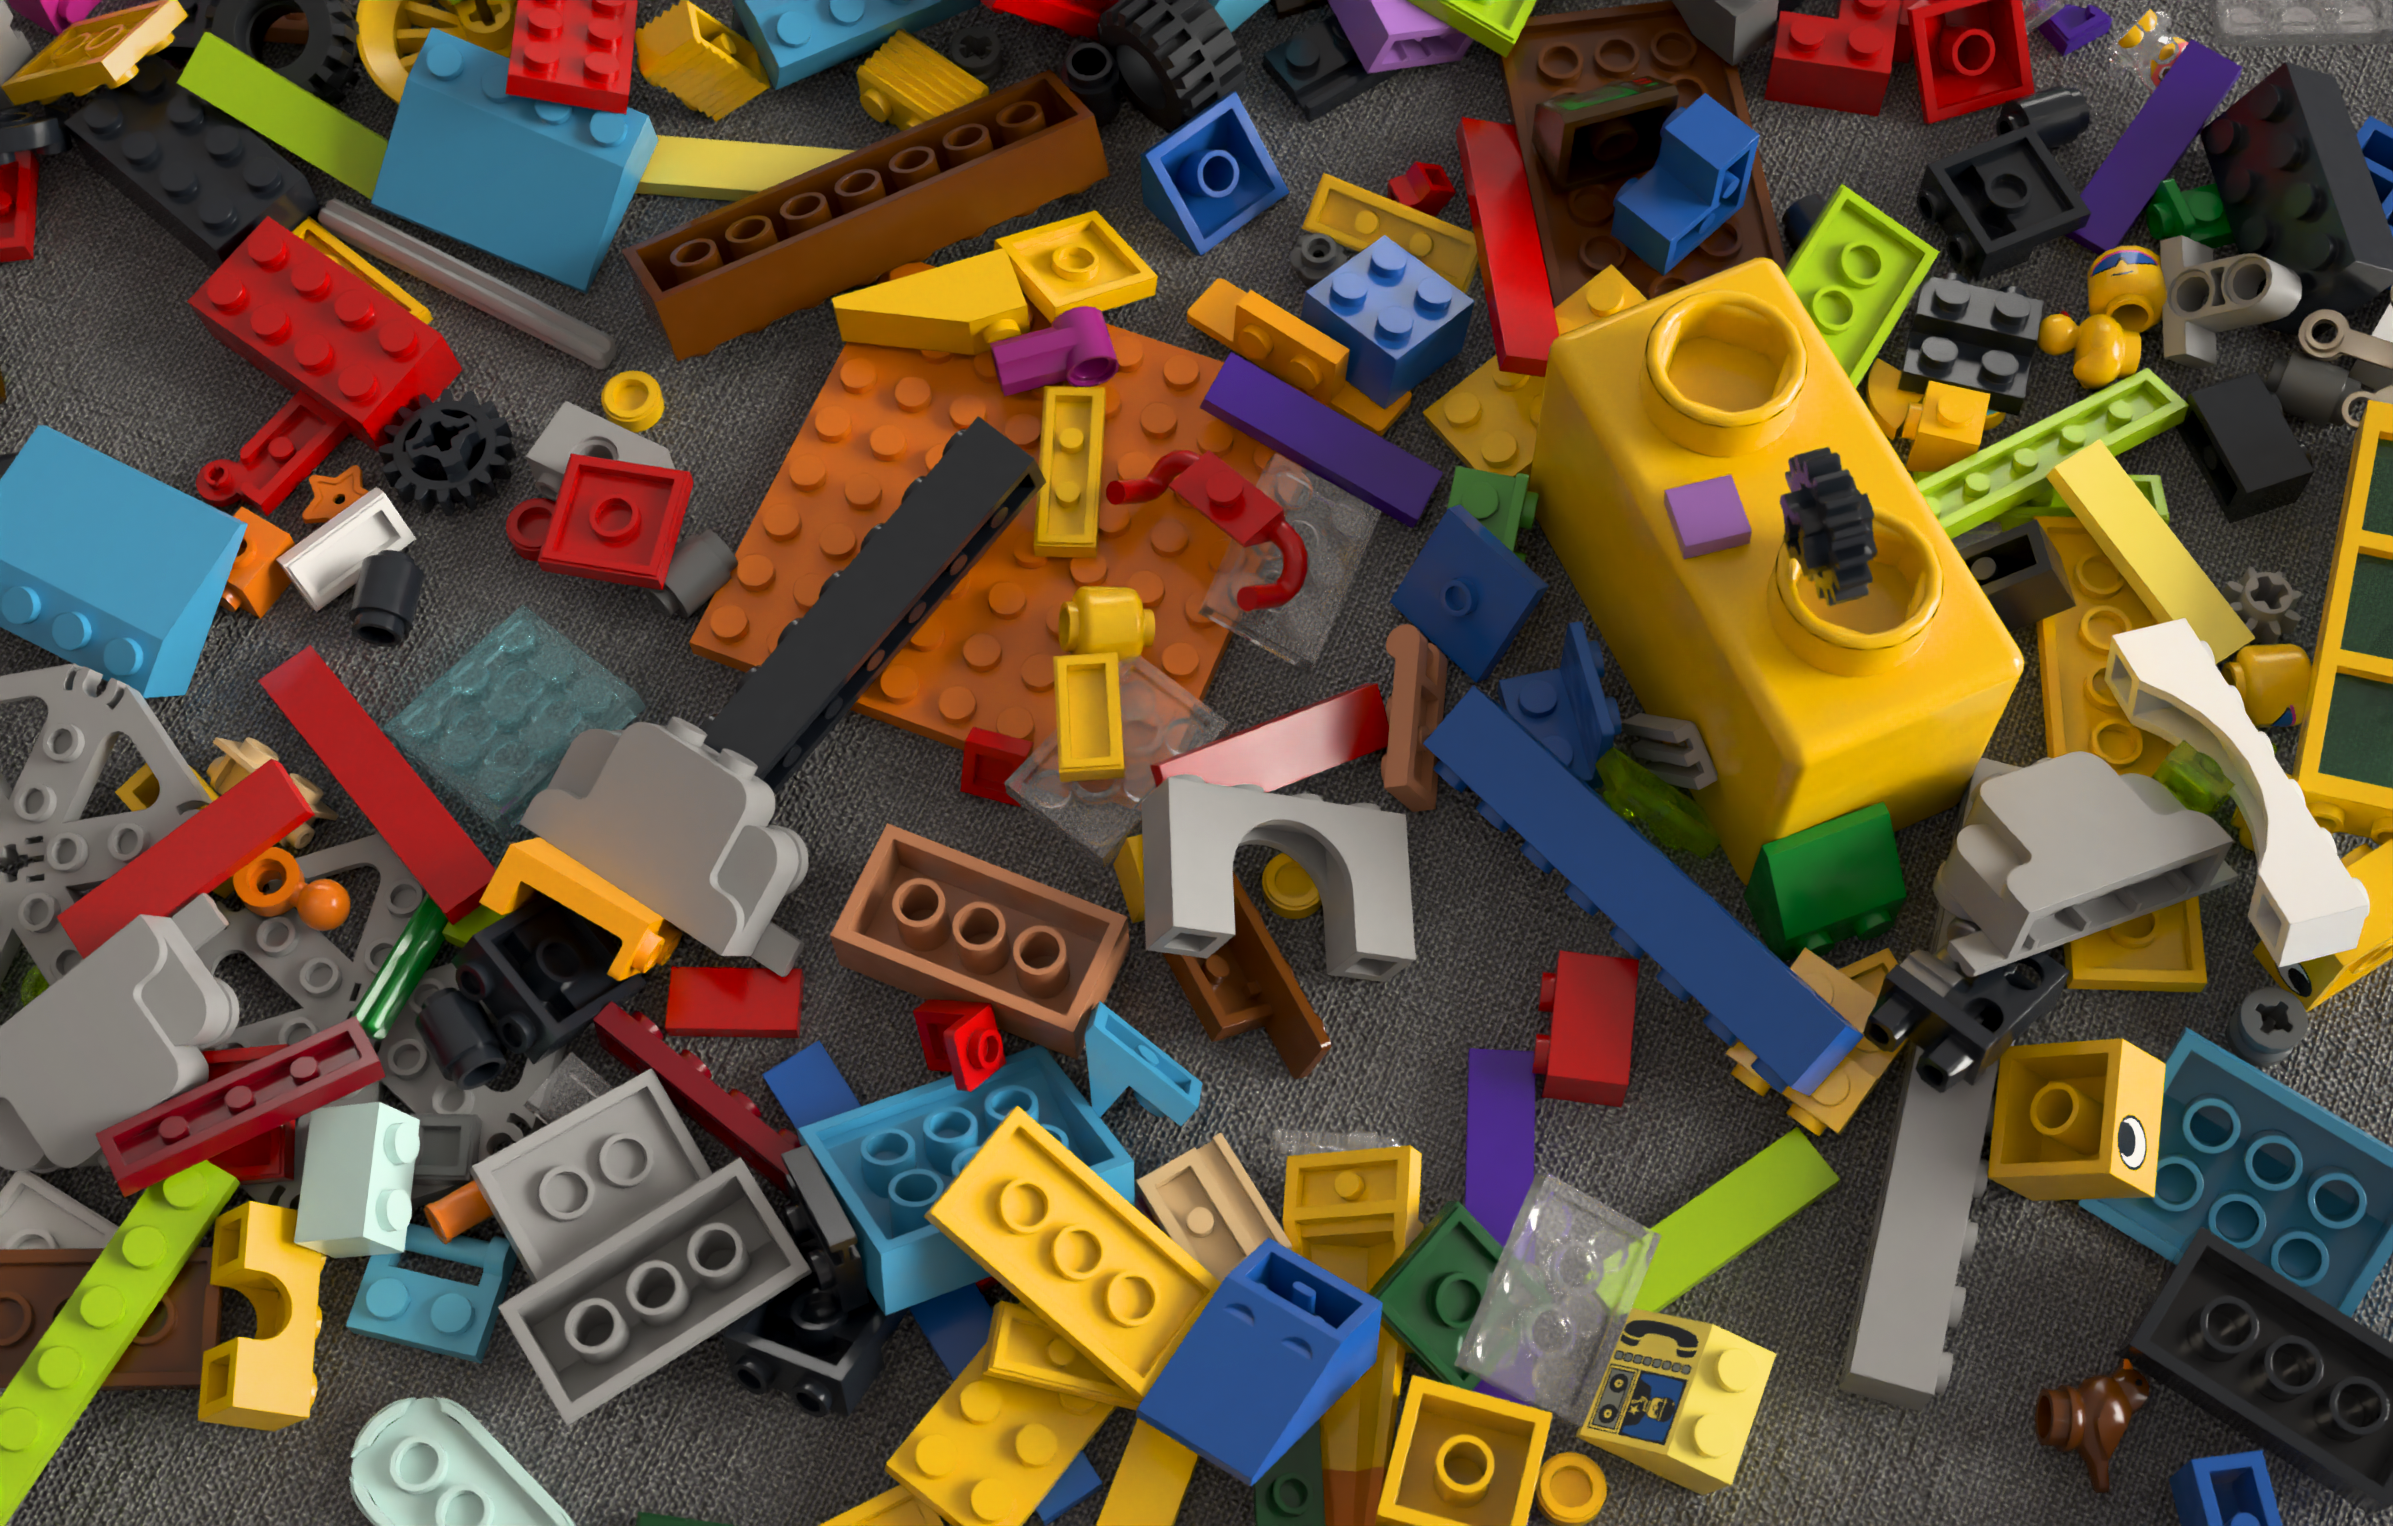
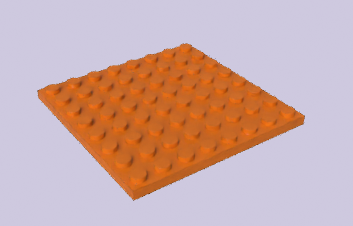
M922 262L906 263L883 273L876 285L936 267ZM1024 296L1028 310L1030 333L1050 328L1052 324L1028 297ZM1106 323L1119 368L1111 379L1105 383L1093 386L1105 387L1106 392L1097 558L1035 556L1036 493L850 710L963 751L965 740L972 727L1034 742L1030 775L1142 815V802L1156 789L1150 765L1180 754L1242 615L1243 610L1237 604V593L1244 586L1255 585L1273 543L1266 542L1243 548L1169 487L1160 497L1148 503L1113 505L1106 497L1107 485L1114 480L1142 479L1146 477L1159 458L1171 451L1191 450L1202 456L1210 450L1284 508L1286 516L1306 468L1199 408L1225 362ZM846 342L735 553L738 566L730 572L731 579L714 593L689 641L693 654L743 672H747L754 666H761L776 649L779 636L784 628L794 619L803 618L819 599L820 590L826 580L839 570L844 571L860 552L862 541L867 533L877 524L886 523L901 505L902 497L908 486L918 477L927 476L942 458L943 450L949 439L959 430H967L978 416L1032 456L1039 466L1044 386L1004 396L997 378L991 350L976 355ZM1066 380V381H1062V382H1058V383H1054V384H1051V385H1047V386L1075 387V386L1069 384L1067 380ZM1287 383L1288 385L1294 387L1295 389L1301 391L1302 393L1329 407V404L1317 398L1308 391L1302 389L1301 387ZM1083 586L1128 587L1134 589L1139 594L1143 608L1151 609L1154 613L1155 637L1151 647H1143L1141 656L1135 665L1131 668L1119 669L1125 778L1060 782L1053 656L1071 655L1070 652H1063L1059 643L1058 624L1061 605L1064 601H1071L1074 593Z

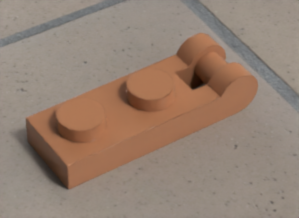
M1403 624L1393 629L1386 641V650L1395 660L1393 692L1386 704L1389 736L1387 753L1384 754L1381 761V776L1384 789L1412 812L1436 809L1438 773L1433 767L1440 759L1423 743L1443 721L1448 664L1444 653L1435 645L1428 643L1426 637L1411 624Z

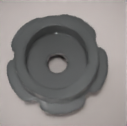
M1310 232L1301 236L1296 242L1297 247L1293 248L1289 255L1290 265L1296 272L1297 277L1310 287L1316 285L1347 262V257L1343 254L1345 246L1336 243L1330 236L1323 233L1314 234ZM1316 253H1321L1324 255V257L1322 258H1316L1313 256Z

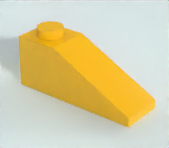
M1005 247L831 298L841 339L847 342L976 355L991 350L990 343L1030 333L1027 304Z

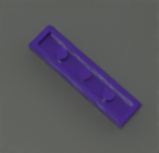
M2191 39L2081 193V199L2091 212L2086 227L2064 236L2099 256L2105 251L2119 247L2151 203L2160 181L2168 179L2241 75L2243 67Z
M1230 352L1199 407L1410 528H1413L1420 518L1443 474L1438 469Z

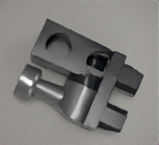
M1956 916L1947 926V938L1950 942L1981 929L1975 922ZM1949 942L1933 955L1928 951L1916 950L1910 953L1901 965L1897 964L1885 976L1876 1005L1868 1017L1863 1034L1866 1039L1884 1052H1894L1906 1038L1922 1048L1924 1052L1919 1056L1915 1070L1921 1080L1939 1093H1944L1962 1079L1973 1086L1984 1075L1986 1068L1996 1062L2018 1036L2034 1021L2039 1023L2055 1008L2070 971L2044 952H2040L1982 973L1971 983L1960 975L1962 973L1960 963L1955 962L1949 956L1947 951ZM2018 963L2032 967L2039 974L2041 985L2037 986L2016 970Z

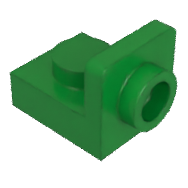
M2173 178L2160 181L2146 211L2147 226L2153 238L2161 241L2185 236L2212 249L2235 243L2216 183L2180 192Z

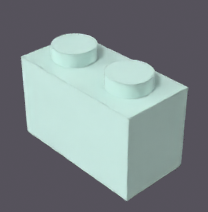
M381 1102L318 1108L311 1111L294 1243L333 1258L404 1253L407 1226L412 1216L410 1200L415 1159L418 1156L420 1147L418 1135L420 1120Z

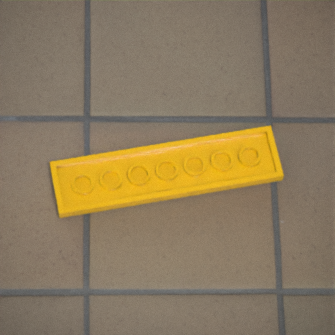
M2033 516V520H2038L2061 556L2076 606L2036 622L2048 757L2053 759L2076 751L2094 754L2107 762L2118 775L2135 773L2155 779L2164 785L2189 810L2183 751L2165 739L2132 725L2104 680L2112 635L2157 625L2159 622L2077 517ZM2196 896L2065 943V968L2070 971L2066 979L2067 989L2201 992L2208 982L2199 897Z

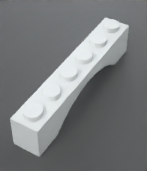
M2186 618L2112 635L2104 680L2130 723L2165 739L2192 756L2218 779L2236 802L2252 835L2257 859L2256 884L2248 918L2277 966L2283 967L2357 948L2365 917L2369 915L2370 911L2367 891L2358 878L2350 876L2341 862L2330 832L2326 828H2320L2307 809L2299 784L2294 779H2288L2275 759L2269 737L2262 731L2258 732L2245 712L2243 699L2238 689L2233 685L2229 686L2216 667L2214 654L2209 644L2204 640L2200 641Z

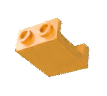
M541 837L509 845L479 901L500 915H505L518 910L545 894L608 930L622 940V947L607 975L617 981L624 980L641 972L646 973L656 963L663 966L674 953L682 937V932L677 930L674 924Z

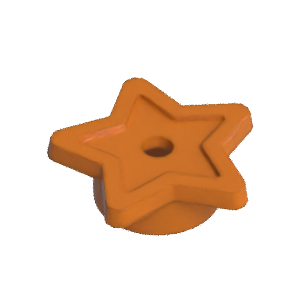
M353 465L336 478L321 475L310 476L309 482L315 498L302 513L303 522L305 524L327 523L367 494L369 491L363 488L362 469L357 465ZM341 496L345 497V501L343 503H335L336 498Z

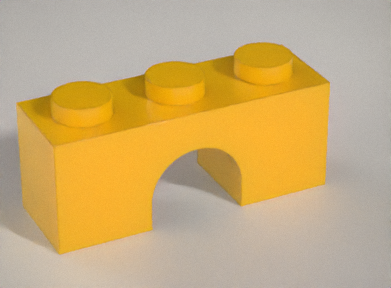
M248 1201L215 1218L210 1284L233 1288L244 1294L255 1309L257 1330L254 1339L236 1337L204 1351L198 1421L274 1432L305 1420L310 1416V1408L314 1403L317 1393V1378L313 1373L314 1347L322 1325V1311L318 1305L319 1279L327 1255L294 1243L298 1210Z

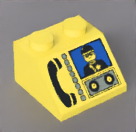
M1625 1307L1621 1311L1576 1437L1700 1495L1730 1486L1733 1482L1776 1353L1714 1324Z

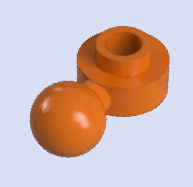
M270 847L233 876L235 891L245 907L260 916H278L296 907L301 920L307 926L319 931H329L342 925L350 913V896L340 883L330 879H319L309 884L305 883L304 874L295 858L281 848ZM275 879L282 880V885L276 892L271 894L262 893L263 887L269 881Z

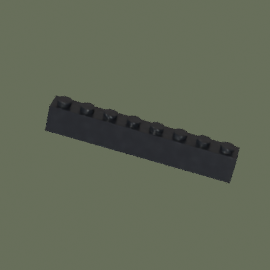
M979 416L967 430L962 429L956 432L947 442L942 458L927 476L918 477L908 486L902 497L901 505L886 523L877 524L867 533L862 541L860 552L844 571L839 570L826 580L820 590L819 599L803 618L794 619L784 628L779 636L776 649L762 665L752 667L743 675L737 684L735 696L721 712L709 716L701 723L698 728L707 734L703 743L718 753H721L723 748H726L754 762L758 766L754 775L766 782L775 796L1043 487L1046 481L1036 460Z

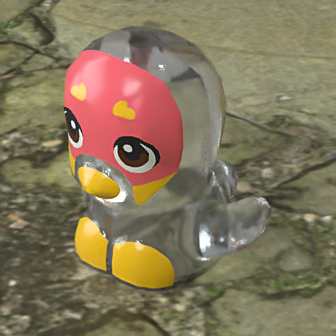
M2147 8L2108 45L2111 57L2107 64V73L2111 79H2119L2128 67H2132L2151 94L2155 91L2188 44L2179 35L2166 31V28L2172 24V18L2168 13L2164 11L2153 12Z

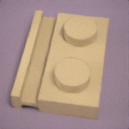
M1219 1133L1212 1137L1213 1141L1196 1150L1194 1147L1136 1180L1139 1194L1163 1233L1222 1283L1225 1277L1268 1237L1291 1251L1292 1244L1222 1133Z

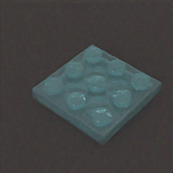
M521 605L386 724L383 729L395 745L505 836L522 820L535 795L547 789L568 748L579 734L590 729L622 730L646 707L636 691L525 605Z

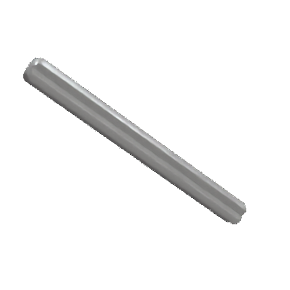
M339 199L328 200L325 208L321 209L318 214V220L322 223V227L334 236L597 369L608 368L612 359L617 355L618 348L612 336Z

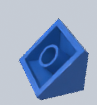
M1230 91L1140 154L1143 204L1197 256H1202L1289 193L1236 91Z

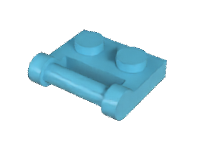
M409 1223L407 1226L405 1250L483 1268L479 1286L397 1268L402 1253L371 1255L346 1327L355 1334L482 1363L500 1311L498 1306L503 1302L516 1263L517 1255L508 1239L497 1236L493 1237L489 1242L458 1235L445 1245L439 1240L432 1228Z

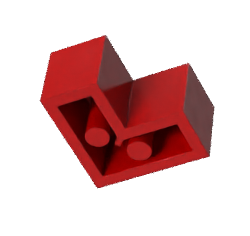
M1838 0L1834 18L1780 11L1770 55L1764 100L1878 117L1891 74L1900 0Z

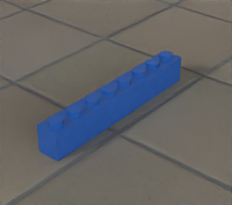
M1473 685L1424 741L1423 744L1440 759L1433 769L1447 783L1461 793L1469 786L1482 799L1476 807L1477 811L1501 832L1506 833L1510 827L1514 828L1526 840L1519 848L1520 851L1546 874L1549 875L1554 868L1560 871L1570 881L1564 892L1591 916L1594 917L1599 910L1606 914L1616 924L1609 934L1637 959H1640L1645 952L1662 967L1655 977L1678 999L1686 1003L1693 996L1709 1011V1014L1702 1021L1732 1048L1739 1041L1745 1044L1758 1057L1751 1064L1753 1070L1778 1092L1783 1093L1789 1086L1810 1096L1864 1037L1836 1009L1503 706Z

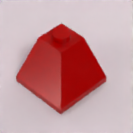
M1919 0L1907 8L1924 123H1935L2035 93L2022 0Z

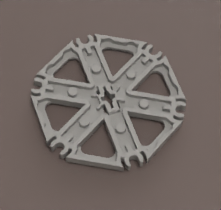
M75 663L0 676V704L41 698L48 708L47 720L13 790L0 771V869L7 868V864L16 862L18 854L41 861L29 863L28 867L19 869L17 877L0 872V986L21 942L49 986L79 964L83 958L56 916L82 898L78 891L96 888L201 811L196 808L212 803L203 786L141 693L129 685L111 678L103 694L97 697V686L100 684L103 674L85 666L81 667ZM119 734H127L159 782L160 792L157 800L152 806L144 810L79 820Z
M379 833L295 858L304 874L305 883L363 866L373 867L380 872L381 881L353 962L319 930L307 926L301 920L295 907L284 914L265 917L251 912L246 907L240 911H231L220 901L215 903L217 909L225 916L229 925L226 930L219 932L196 951V954L212 977L218 963L224 957L234 953L244 954L301 1009L236 1028L230 1038L223 1044L211 1049H199L201 1052L280 1044L292 1045L341 1023L352 1016L426 894L425 890ZM275 879L266 883L269 885L270 890L264 893L271 894L276 892L281 887L282 880ZM452 963L424 972L384 1039L376 1041L368 1038L381 1062L386 1077L320 1108L382 1102L387 1088L414 1114H476L482 1120L478 1161L480 1162L493 1154L494 1148L500 1142L511 1141L515 1143L525 1137L523 1132L515 1125V1122L523 1123L531 1128L533 1132L541 1129L566 1045L535 1065L527 1058L521 1080L509 1091L496 1092L489 1089L486 1085L471 1090L458 1089L454 1081L446 1080L443 1077L415 1027V1020L422 1011L421 1006L429 996L439 990L450 987L456 988L458 991L460 990L455 978L457 969ZM359 987H360V990H359V993H358L356 1002H354L355 997H356V994H357V991H358V989H359ZM481 1000L480 1002L493 1024L497 1023L496 1017ZM311 1112L300 1116L295 1127L294 1181L240 1185L256 1202L298 1210ZM412 1185L410 1200L412 1209L436 1202L462 1186Z

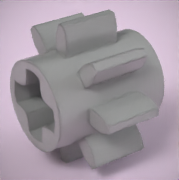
M2249 567L2240 580V584L2229 581L2222 592V596L2256 638L2251 643L2275 644L2281 633L2291 635L2302 618L2298 613L2292 611L2301 598L2302 593L2301 591L2292 590L2290 584L2282 577L2283 573L2280 571L2276 573H2257L2253 567Z

